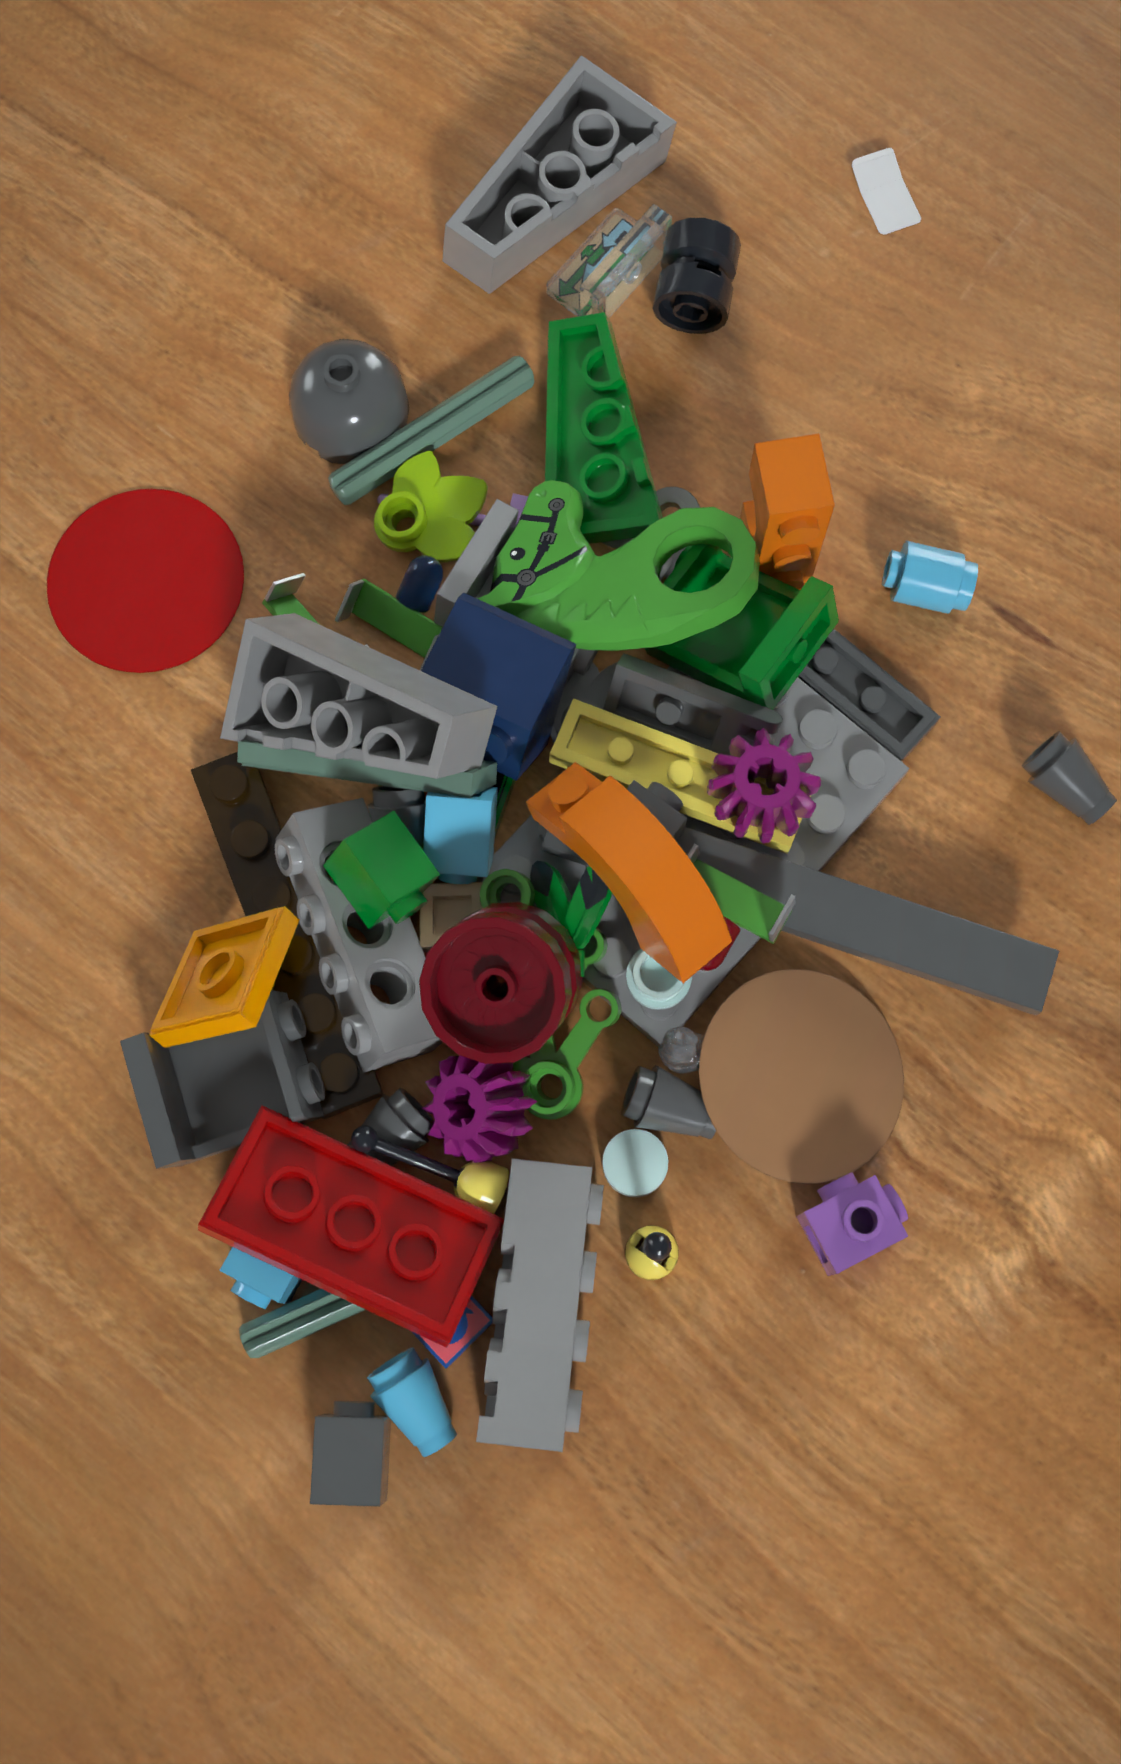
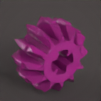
M763 728L756 732L753 747L745 739L737 735L731 740L729 746L731 755L717 754L715 756L712 769L718 776L709 780L707 794L714 798L722 799L714 811L717 820H726L735 815L738 817L733 832L737 838H742L747 833L749 825L758 827L760 841L763 844L769 843L773 837L775 826L785 835L792 836L799 828L797 817H812L816 809V803L810 795L819 791L821 778L814 774L806 773L814 760L811 752H802L794 756L790 754L794 742L791 734L781 738L779 746L770 745V736ZM755 778H766L767 787L774 789L773 794L763 795L760 784L754 783Z
M461 1055L449 1056L446 1060L439 1061L440 1075L425 1081L434 1095L433 1101L421 1109L434 1115L435 1122L428 1135L438 1139L444 1138V1154H450L455 1157L464 1156L466 1161L472 1160L474 1163L491 1161L493 1157L507 1155L513 1150L519 1149L517 1136L525 1135L526 1132L533 1129L524 1116V1111L537 1101L524 1096L522 1090L530 1075L521 1071H513V1063L484 1064Z

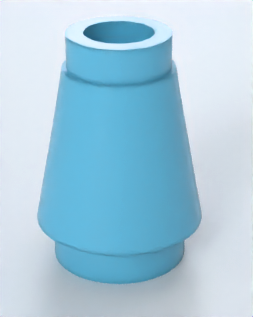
M409 1348L391 1358L367 1377L375 1390L370 1397L408 1440L418 1448L422 1457H427L437 1452L457 1436V1432L451 1424L452 1420L429 1359L421 1360L414 1348Z

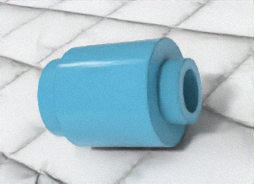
M905 541L900 552L890 551L884 567L882 586L891 588L890 600L893 602L949 614L952 609L966 611L976 587L978 564L965 561L963 553Z

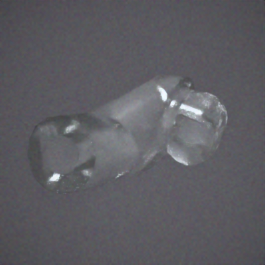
M686 1027L671 1028L665 1033L663 1041L658 1048L662 1063L671 1071L679 1074L698 1071L700 1052L705 1035L694 1033Z

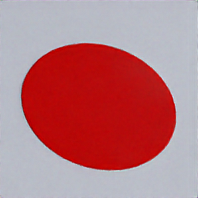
M164 489L127 491L104 499L90 507L62 535L51 557L47 575V597L51 615L59 631L69 644L80 654L101 666L133 673H147L170 669L202 654L221 637L230 625L239 607L244 586L242 554L234 534L225 521L201 501L179 492Z

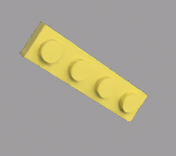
M573 698L549 754V763L567 769L576 762L600 781H604L607 777L612 776L626 789L633 780L646 789L652 782L660 783L676 794L682 801L683 807L679 811L680 813L728 832H734L738 817L735 815L726 820H717L714 811L722 799H717L707 794L709 780L718 776L712 769L714 758L718 753ZM755 778L754 783L760 784L763 795L773 794L774 789L767 787L766 778ZM797 817L800 825L802 818ZM749 825L748 831L743 837L788 854L796 833L792 836H787L775 826L771 841L763 844L758 837V827Z

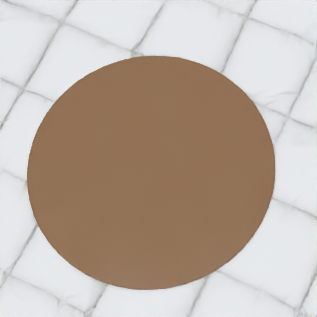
M787 969L767 973L750 980L735 990L720 1005L706 1030L702 1042L699 1059V1081L708 1116L726 1145L740 1159L763 1174L779 1180L802 1184L822 1183L841 1178L869 1162L885 1145L897 1123L904 1094V1074L896 1039L877 1008L854 987L833 976L811 970Z

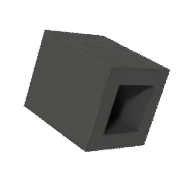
M334 1401L333 1414L315 1416L310 1504L380 1507L387 1501L391 1419L387 1415H375V1402Z

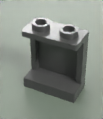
M271 990L255 1028L166 1048L149 1036L150 1033L145 1032L120 1041L156 1169L181 1167L239 1147L261 1105L291 1118L293 1122L301 1124L324 1117L320 1101L325 1099L324 1083L316 1065L312 1062L308 1063L301 1038L306 1036L304 1017L298 1004L293 999L289 1000L285 992Z

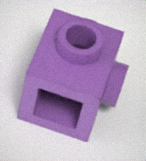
M853 1172L825 1185L817 1190L823 1202L796 1216L827 1276L838 1274L908 1237L902 1225L903 1222L908 1220V1214L902 1200L890 1184L882 1187L876 1175L858 1183Z

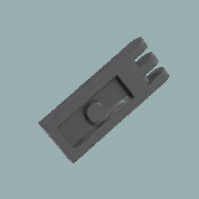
M623 653L616 665L603 707L605 711L718 754L731 755L729 746L733 738L739 735L753 747L756 732L763 728L770 736V745H773L775 739L772 734L779 731L783 720L782 716L772 709Z

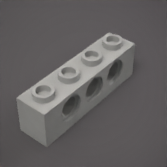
M359 798L293 813L275 839V856L280 871L283 875L290 877L297 895V915L300 925L307 935H312L320 956L319 973L322 984L329 994H334L343 1017L341 1028L345 1045L351 1054L357 1055L364 1073L430 1053L442 1044L443 1041L435 1035L422 1011L419 979L425 955L410 917L399 924H395L389 916L368 929L336 883L329 878L323 866L345 838L373 823L364 799ZM347 926L361 931L367 940V944L356 941L350 935ZM370 984L382 988L388 995L390 1004L379 1001L373 995Z

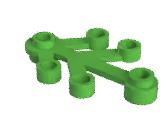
M510 869L494 871L486 877L481 885V905L484 908L491 903H502L501 892L504 887L515 884L521 892L520 902L534 907L535 891L533 884L521 872ZM596 928L593 934L597 940V949L592 956L585 958V970L589 964L599 962L607 952L608 943L606 936L598 928ZM607 989L589 991L580 1002L579 1011L581 1018L558 1051L554 1035H552L539 1051L530 1054V1057L526 1056L513 1063V1071H521L530 1075L522 1090L524 1096L537 1101L527 1109L531 1114L547 1120L559 1119L570 1114L578 1106L584 1089L583 1079L578 1067L602 1029L612 1026L621 1015V1002L615 993ZM597 996L605 997L611 1004V1014L604 1021L594 1019L590 1013L591 1001ZM547 1074L558 1076L562 1082V1092L557 1098H549L542 1091L541 1083Z

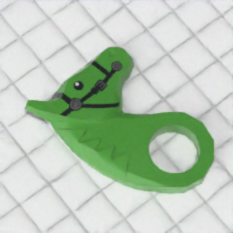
M550 480L539 484L529 494L513 533L496 557L490 593L477 599L575 643L576 649L618 651L652 648L675 643L718 626L740 614L758 589L760 560L756 542L743 521L715 507L682 508L654 522L637 537L618 549L602 556H597L580 530L583 519V501L580 493L568 483ZM697 544L714 545L728 552L733 559L730 570L723 579L707 590L693 593L678 592L663 585L659 580L662 567L672 554L688 546Z

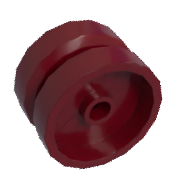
M521 902L491 903L466 916L458 924L445 931L428 951L419 979L422 1011L435 1035L458 1055L484 1064L514 1063L539 1051L575 1008L583 982L580 954L568 930L547 911ZM495 975L503 977L506 982L500 984Z

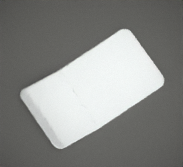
M886 148L853 160L852 168L860 193L880 234L885 235L918 224L921 221V216L903 181L892 148Z

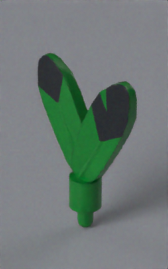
M536 861L532 865L530 872V881L535 891L534 901L537 908L547 911L568 930L580 954L581 977H585V950L581 949L589 943L613 893L596 872L588 866L571 897L560 872L547 862Z

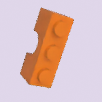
M819 433L754 444L749 469L754 500L743 502L740 519L756 542L760 560L759 571L799 590L802 589L808 579L814 574L835 506Z

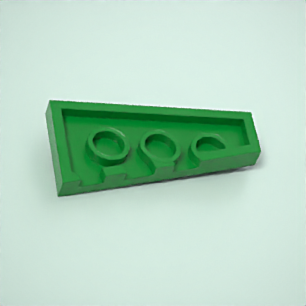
M605 312L549 321L545 481L554 480L568 483L580 493L583 501V519L580 530L589 544L635 538L648 526L663 518L614 330Z

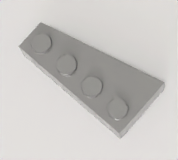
M581 55L445 224L442 261L488 294L492 293L666 162L677 122Z

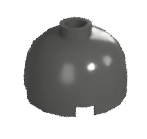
M339 339L323 343L304 357L292 376L289 406L298 437L305 445L307 443L309 447L317 450L321 458L331 463L346 464L407 425L409 402L402 376L385 352L366 342Z

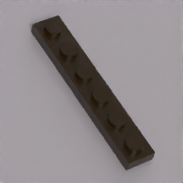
M238 752L191 769L245 917L285 906L298 918L297 895L290 877L283 875L280 871L275 856V839L282 828L259 768L242 766V763L237 762ZM299 922L272 989L287 993L289 1000L293 999L303 1014L306 1036L302 1037L301 1041L308 1063L312 1062L316 1065L324 1083L325 1099L320 1101L324 1114L323 1119L325 1120L383 1096L384 1093L375 1070L363 1073L357 1055L351 1054L345 1045L341 1028L343 1017L334 994H329L322 984L319 973L320 956L312 935H307Z

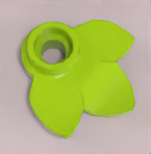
M426 451L405 461L395 473L392 494L381 501L375 513V532L380 541L393 551L410 552L417 549L428 559L435 562L457 561L475 534L468 524L472 523L482 510L488 486L484 480L470 476L441 477L440 467L433 452ZM407 517L415 519L414 525L405 531L396 530L400 520Z

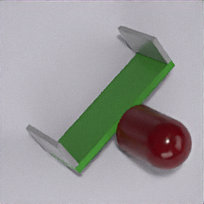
M694 843L687 856L713 894L732 939V942L700 969L702 971H710L719 967L724 961L741 931L739 926L774 944L793 911V907L796 904V896L791 894L786 905L698 860L697 857L700 854L699 846Z

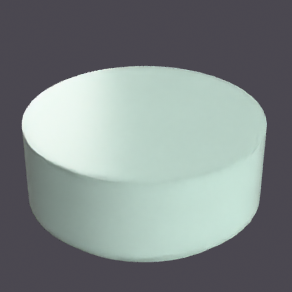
M630 1129L617 1134L608 1143L603 1154L602 1168L607 1182L615 1191L628 1197H642L652 1193L662 1184L668 1171L669 1161L664 1145L655 1135L645 1130Z

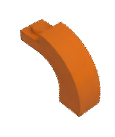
M574 762L526 801L533 819L579 855L607 885L626 913L640 948L679 981L685 983L732 942L723 914L709 887L692 861L659 820L612 776L607 777L604 781H600L578 763Z

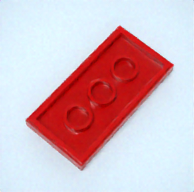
M261 1105L198 1224V1231L447 1348L502 1228L504 1219L376 1158L359 1152L299 1122H293L291 1118Z

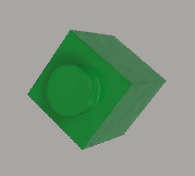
M395 811L345 838L323 865L368 929L389 916L395 924H399L427 904L428 900L423 895V892L440 875Z

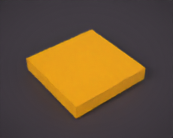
M283 906L194 931L152 1024L149 1036L166 1048L257 1027L299 919Z

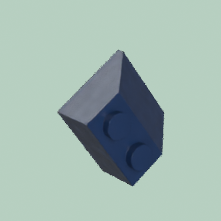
M463 592L457 598L421 671L498 706L483 760L497 762V772L517 781L548 745L576 644Z

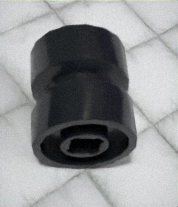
M686 218L676 221L668 228L661 259L662 271L657 280L652 307L655 317L664 325L690 334H706L717 331L725 326L729 317L733 294L732 282L736 275L741 248L739 236L729 226L707 218Z

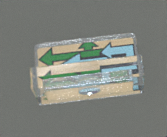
M653 204L636 221L621 209L614 208L546 283L547 295L577 316L605 312L607 317L610 318L662 259L665 237L668 228L672 225V216Z

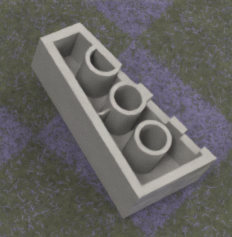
M291 613L245 620L220 738L237 742L249 740L263 743L264 747L280 750L292 748L314 752L317 757L333 760L345 758L365 762L366 766L438 779L481 767L498 706L298 614Z
M512 1159L501 1241L503 1262L502 1268H499L493 1304L495 1332L487 1352L484 1375L485 1395H487L485 1416L479 1415L476 1442L563 1452L565 1431L579 1433L583 1391L569 1389L572 1361L586 1362L590 1321L578 1320L577 1311L579 1292L593 1293L597 1252L584 1251L587 1224L600 1225L604 1185L591 1184L592 1167Z

